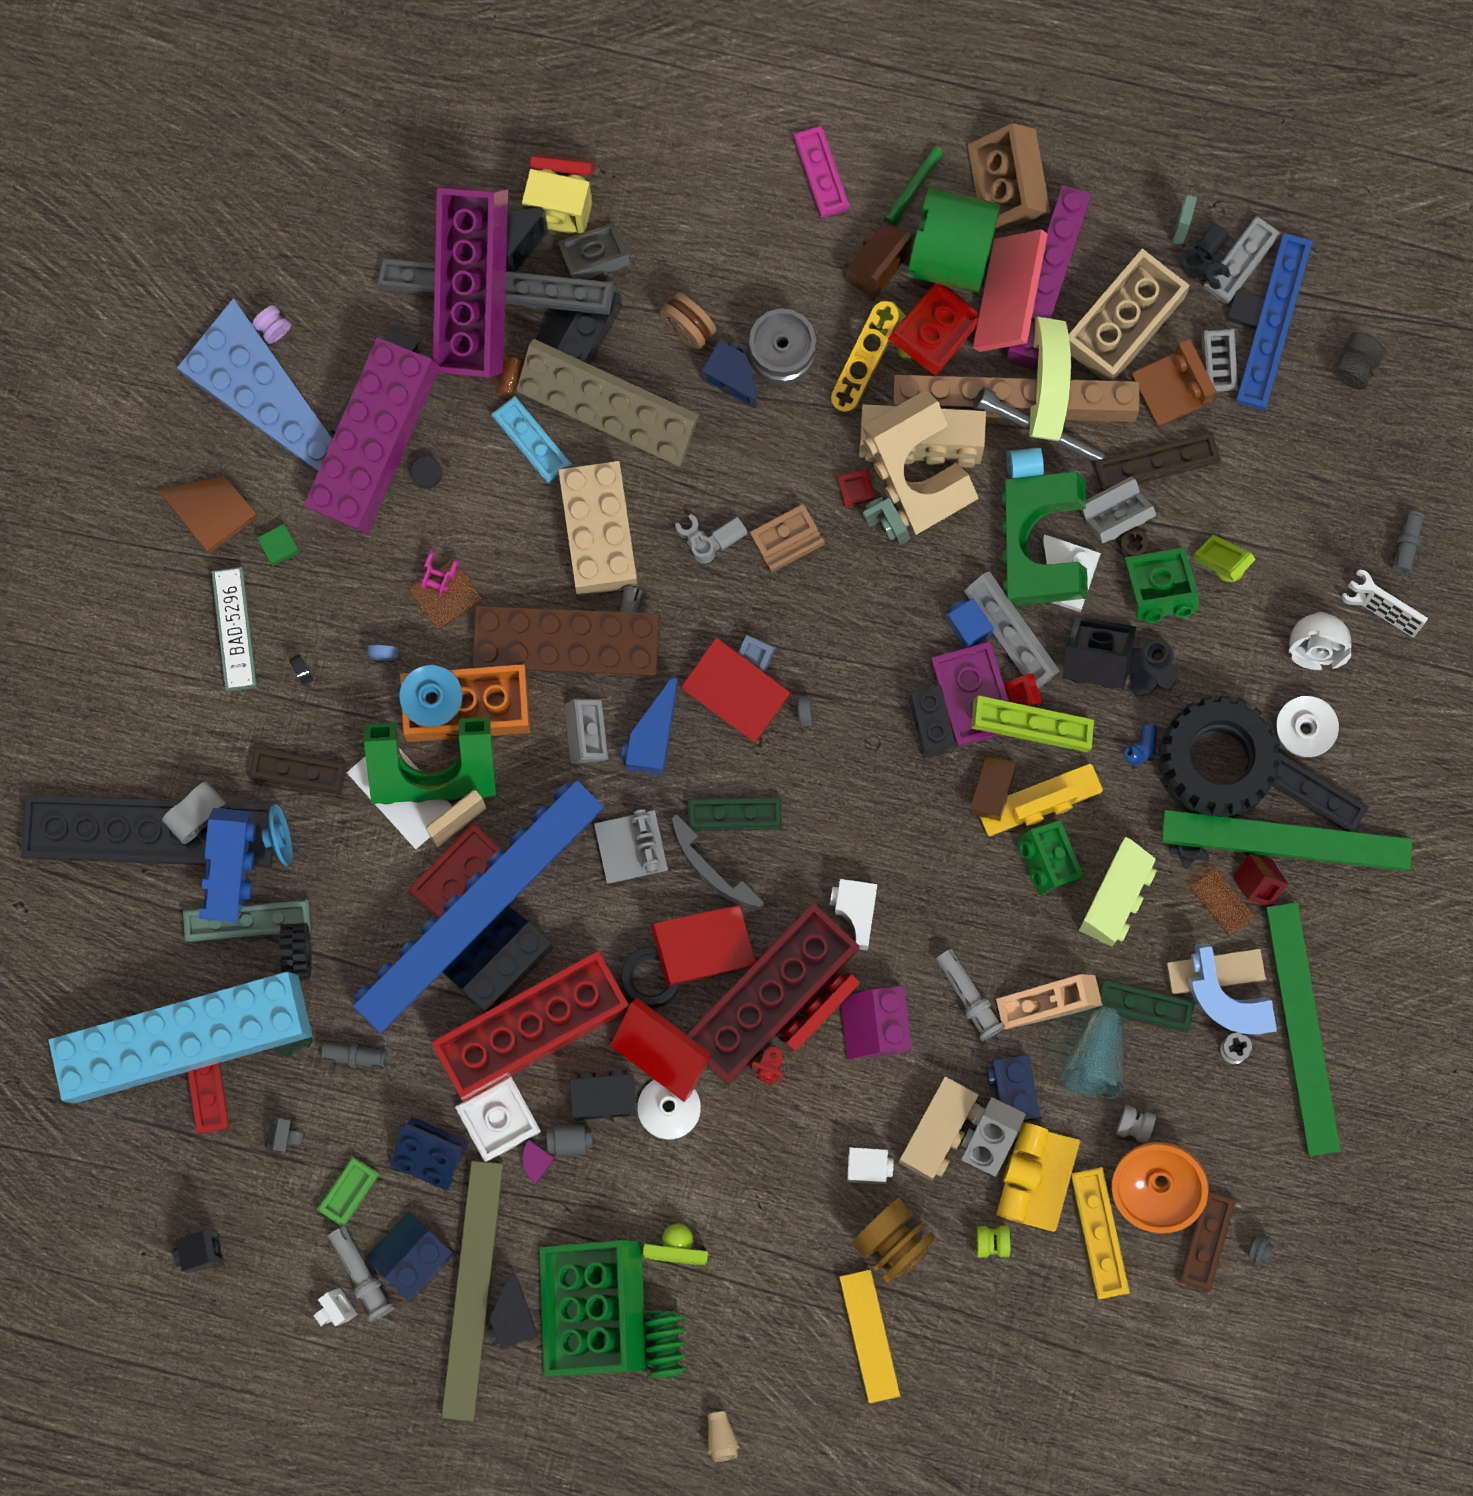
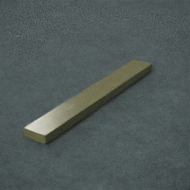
M471 1161L442 1418L475 1422L503 1164Z

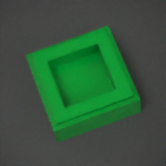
M285 524L257 537L272 566L299 553Z

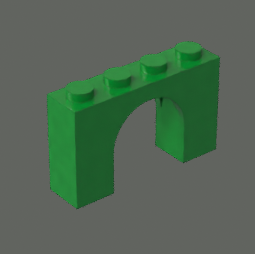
M1077 472L1006 479V490L1002 491V503L1006 508V519L1003 520L1002 529L1004 536L1007 538V549L1003 550V562L1005 567H1007V578L1004 579L1003 588L1008 599L1017 606L1088 599L1087 568L1079 561L1046 565L1038 564L1032 561L1028 552L1029 534L1033 526L1041 518L1051 513L1086 509L1085 479Z
M490 717L459 718L460 756L452 766L438 772L420 771L404 761L399 750L396 722L365 724L364 747L371 804L381 803L388 805L395 802L410 801L419 803L426 800L442 799L451 801L457 798H464L473 790H476L482 798L496 796V773Z

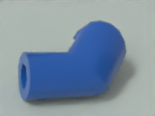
M1142 725L1141 741L1132 747L1128 746L1124 750V758L1129 764L1139 765L1155 754L1157 726Z

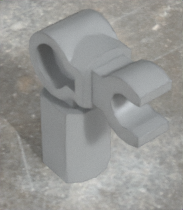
M692 514L688 516L692 524L690 529L685 530L679 523L675 524L678 535L683 539H688L686 544L691 549L695 560L702 564L711 562L718 549L724 550L748 534L737 516L712 531V536L707 537L703 531L699 532L698 520Z

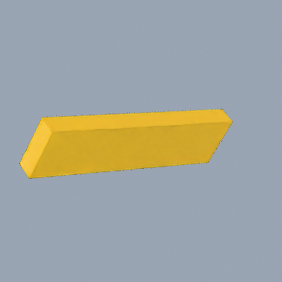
M1103 1168L1072 1173L1071 1180L1097 1300L1129 1294Z
M871 1270L840 1276V1283L868 1403L900 1397Z

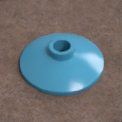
M426 665L413 670L404 679L400 688L399 699L402 710L411 721L425 727H436L449 722L457 714L462 703V689L458 679L452 672L441 666ZM429 694H436L438 696L435 703L431 704L426 701Z
M274 804L270 807L267 822L268 828L262 830V838L265 847H272L284 866L291 865L293 859L291 836L282 809L278 804Z

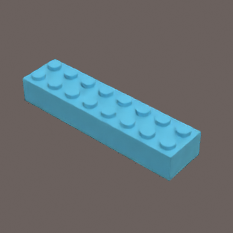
M285 972L49 1039V1045L61 1100L69 1103H78L313 1036L299 976Z

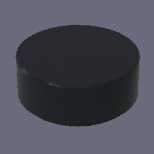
M421 457L413 463L411 475L417 486L430 489L437 486L441 481L442 469L436 459Z
M300 653L290 658L289 661L301 684L305 686L313 682L314 680Z

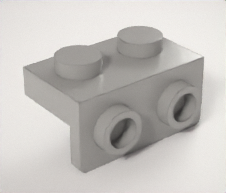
M1129 477L1087 499L1086 509L1082 510L1087 527L1102 543L1113 540L1120 534L1140 526L1147 520L1157 516L1154 506L1140 493L1137 482L1133 477Z

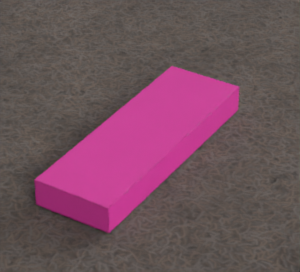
M822 125L793 134L820 218L848 211L850 206Z

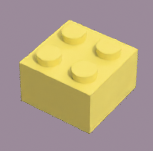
M530 169L522 200L523 209L538 207L544 209L548 229L575 235L584 233L592 206L590 182L578 175H568L566 177L556 175L554 171L549 169Z

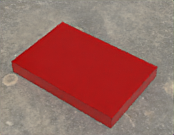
M934 283L891 333L888 340L937 376L977 328L979 312L943 285Z
M720 638L714 640L681 687L754 743L759 740L792 694L790 690Z
M473 823L408 891L435 917L440 919L446 913L443 910V906L455 894L461 898L468 891L465 888V884L478 871L483 875L490 868L487 865L488 861L501 848Z
M740 905L651 925L667 986L748 969L756 963Z
M638 998L631 1002L610 1047L683 1102L690 1098L712 1055Z

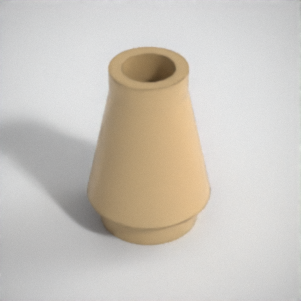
M721 1411L707 1415L708 1454L712 1455L713 1462L726 1461L738 1457L737 1449L740 1447L727 1419L726 1412Z

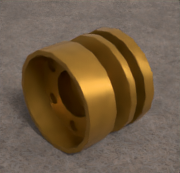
M899 1197L850 1243L864 1259L876 1252L881 1255L874 1266L876 1272L887 1262L892 1268L883 1276L887 1283L905 1275L927 1254L931 1243L936 1239L932 1232L927 1234L921 1241L916 1237L925 1227L922 1222L910 1230L905 1224L911 1218L913 1212Z

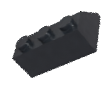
M614 292L609 315L552 309L536 340L591 365L622 308L621 294Z
M508 905L442 973L483 1013H486L498 1006L553 950V947L529 921Z

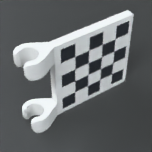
M1358 570L1356 575L1363 578L1364 584L1359 585L1351 581L1348 587L1356 592V596L1349 597L1346 593H1343L1341 596L1342 601L1350 605L1364 606L1414 638L1428 618L1376 586L1368 572Z

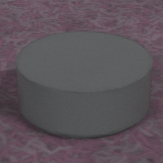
M811 695L798 697V716L802 727L813 726Z

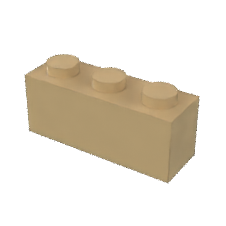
M945 1077L898 1163L930 1181L933 1180L935 1175L942 1177L950 1162L945 1156L950 1147L958 1148L965 1135V1132L960 1130L965 1119L972 1122L980 1107L975 1102L979 1095Z

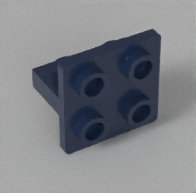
M411 1116L409 1122L403 1123L400 1129L391 1166L405 1174L412 1175L428 1182L432 1186L447 1191L451 1186L455 1170L467 1150L469 1141Z

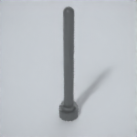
M982 387L973 402V409L986 411V413L990 414L995 412L1030 430L1029 415L1000 402L996 392L986 387ZM1063 432L1059 441H1053L1094 462L1105 459L1103 452Z

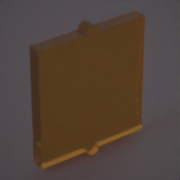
M454 559L437 571L443 573L450 572ZM459 566L456 568L457 572L454 580L449 579L446 586L449 587L448 591H444L443 595H439V590L430 586H426L424 589L421 588L422 582L409 589L421 605V612L429 616L438 630L483 600L471 584V577L465 576ZM431 574L429 579L442 584L444 578Z

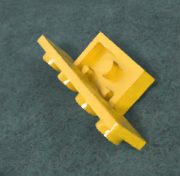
M1088 764L1008 795L1001 821L980 817L987 836L990 837L1026 823V826L1036 824L1044 819V815L1052 812L1058 815L1073 808L1072 804L1101 794L1103 789L1093 765Z

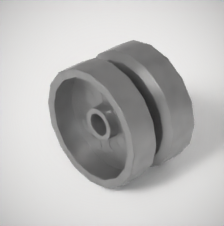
M782 308L768 311L759 317L750 331L749 358L752 368L759 377L771 384L788 385L798 382L809 373L814 364L816 336L813 326L807 318L794 310Z

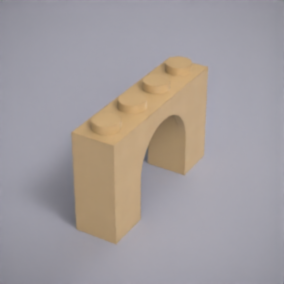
M926 390L862 426L867 437L863 439V443L872 456L874 455L877 460L874 464L877 474L882 480L885 479L887 487L884 488L885 493L892 503L896 504L897 512L904 525L915 535L979 499L969 474L957 463L921 482H908L905 480L904 464L910 451L921 441L948 426L939 402Z

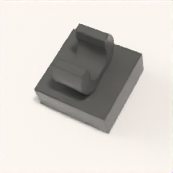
M273 1119L271 1120L266 1151L283 1153L286 1152L287 1145L301 1146L303 1133L289 1131L291 1120Z

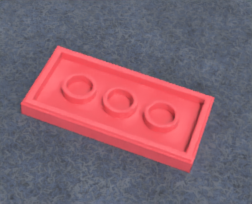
M1042 229L994 239L973 348L977 351L982 352L1027 343L1048 236Z

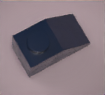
M719 341L702 369V380L755 408L758 404V393L747 356L743 353L744 350L732 342L726 344Z

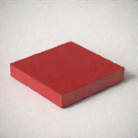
M537 153L531 156L530 167L537 170L549 169L554 172L589 176L596 171L597 160Z

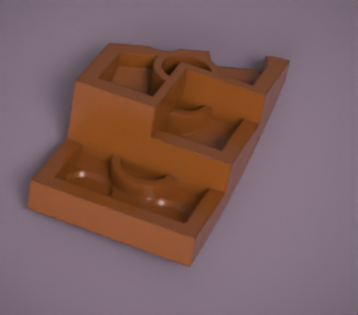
M224 476L167 487L158 491L208 554L258 518L249 504Z

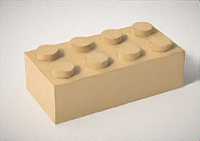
M1141 249L1069 333L1071 356L1101 380L1115 381L1185 299L1190 285L1144 249Z
M863 404L859 458H865L868 462H877L875 456L868 452L863 443V439L867 437L862 426L896 406ZM942 409L948 426L918 443L910 451L905 461V464H912L914 461H926V464L932 466H941L945 462L957 463L960 467L965 468L981 464L985 444L986 411Z
M615 461L559 469L577 597L623 590L624 586L638 588L620 462Z

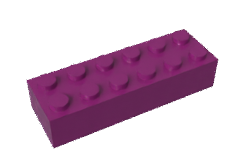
M459 185L437 188L433 361L441 367L438 373L492 377L503 373L508 189Z
M378 337L376 338L304 503V507L368 535L441 368L436 362Z

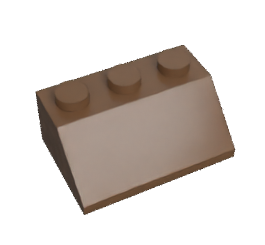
M1011 123L968 144L977 198L1001 204L996 228L1029 224L1050 214L1036 129Z

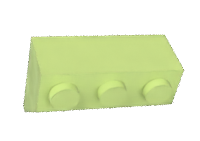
M1125 837L1119 846L1079 928V931L1111 947L1114 946L1117 940L1123 942L1130 928V925L1125 922L1130 912L1137 913L1144 899L1139 893L1144 884L1150 886L1157 872V869L1152 867L1156 859L1131 839Z

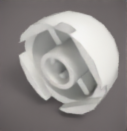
M1324 612L1308 615L1299 620L1291 631L1289 653L1291 652L1294 663L1304 668L1322 670L1320 664H1332V669L1338 668L1346 664L1351 657L1350 631L1342 620Z

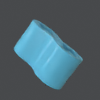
M1041 448L1006 451L1008 477L1022 478L1043 475L1044 466Z

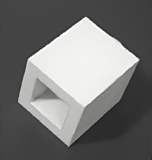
M849 1148L847 1182L885 1185L886 1177L893 1176L894 1159L888 1158V1150Z

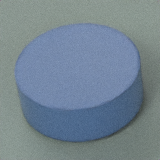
M368 645L367 657L372 660L396 661L399 648L385 645Z

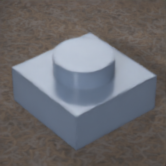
M746 635L738 653L766 672L776 647L753 636Z

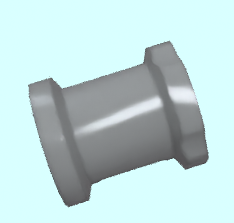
M1239 1032L1232 1033L1221 1043L1220 1055L1229 1064H1239L1248 1058L1252 1050V1043L1249 1037ZM1233 1041L1235 1045L1243 1047V1050L1239 1052V1056L1236 1052L1229 1051Z

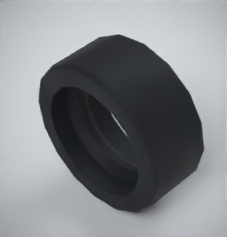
M656 947L639 948L630 954L623 964L621 972L623 989L631 1001L638 998L650 1008L664 1006L673 1000L679 991L680 984L667 986L663 992L653 996L644 995L639 992L634 986L632 979L636 966L648 959L660 961Z

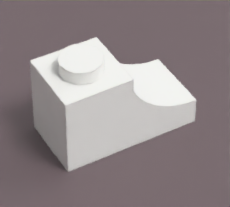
M840 879L839 887H832L830 905L836 906L835 915L844 917L852 927L855 942L860 946L859 950L867 951L877 884Z

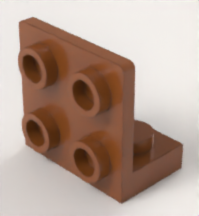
M1190 339L1179 343L1174 354L1136 370L1132 374L1134 382H1139V392L1157 426H1162L1211 404L1217 393Z

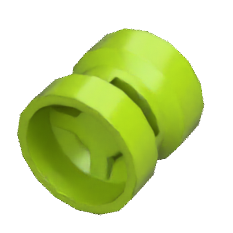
M999 1225L996 1229H989L987 1226H976L977 1258H987L990 1254H997L1000 1258L1010 1257L1009 1225ZM994 1234H995L996 1249H994Z

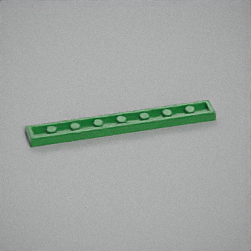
M1169 810L1163 812L1161 843L1405 872L1411 869L1412 839Z
M1298 903L1266 907L1307 1156L1339 1153L1341 1150Z

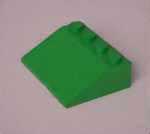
M617 1240L539 1247L544 1377L647 1371L641 1242Z

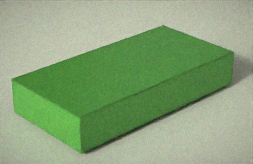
M352 1156L317 1210L340 1226H346L380 1174Z

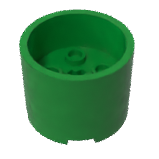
M929 187L914 242L908 277L979 293L1001 204Z

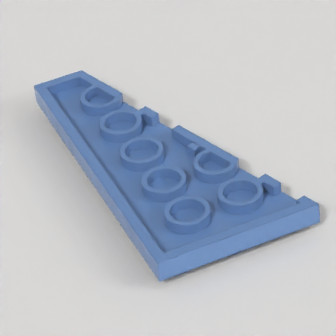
M233 298L177 369L188 379L318 472L332 438Z

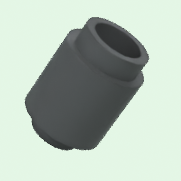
M585 1123L555 1124V1128H547L548 1154L556 1153V1156L587 1155V1148H593L592 1129H586Z

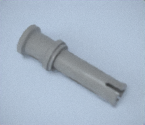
M953 949L939 955L935 960L966 1008L965 1016L975 1024L981 1034L979 1036L980 1040L983 1042L1005 1028L1004 1023H999L990 1009V1001L986 998L983 999Z
M343 1226L340 1230L337 1229L330 1233L327 1237L334 1246L356 1287L354 1290L355 1297L361 1299L369 1313L367 1317L369 1322L378 1320L394 1310V1305L388 1303L380 1289L382 1285L380 1280L372 1277L346 1227Z

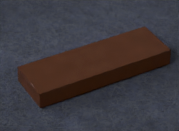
M1208 1191L1205 1208L1196 1219L1179 1279L1180 1284L1211 1292L1236 1199Z

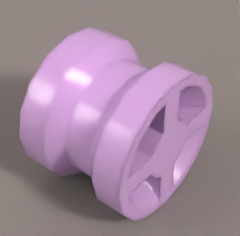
M275 305L261 311L252 323L256 330L264 333V339L269 344L281 339L291 327V323L280 316V311Z

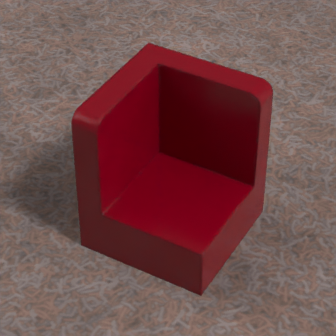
M1250 853L1233 876L1248 901L1269 907L1274 904L1288 885V882L1271 859Z

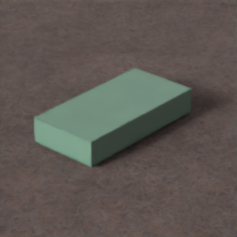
M1185 196L1172 237L1173 244L1183 246L1197 197Z

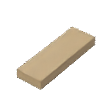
M1260 949L1214 956L1220 988L1266 980ZM1191 959L1167 963L1171 995L1191 992L1187 978L1199 976V972L1194 973Z

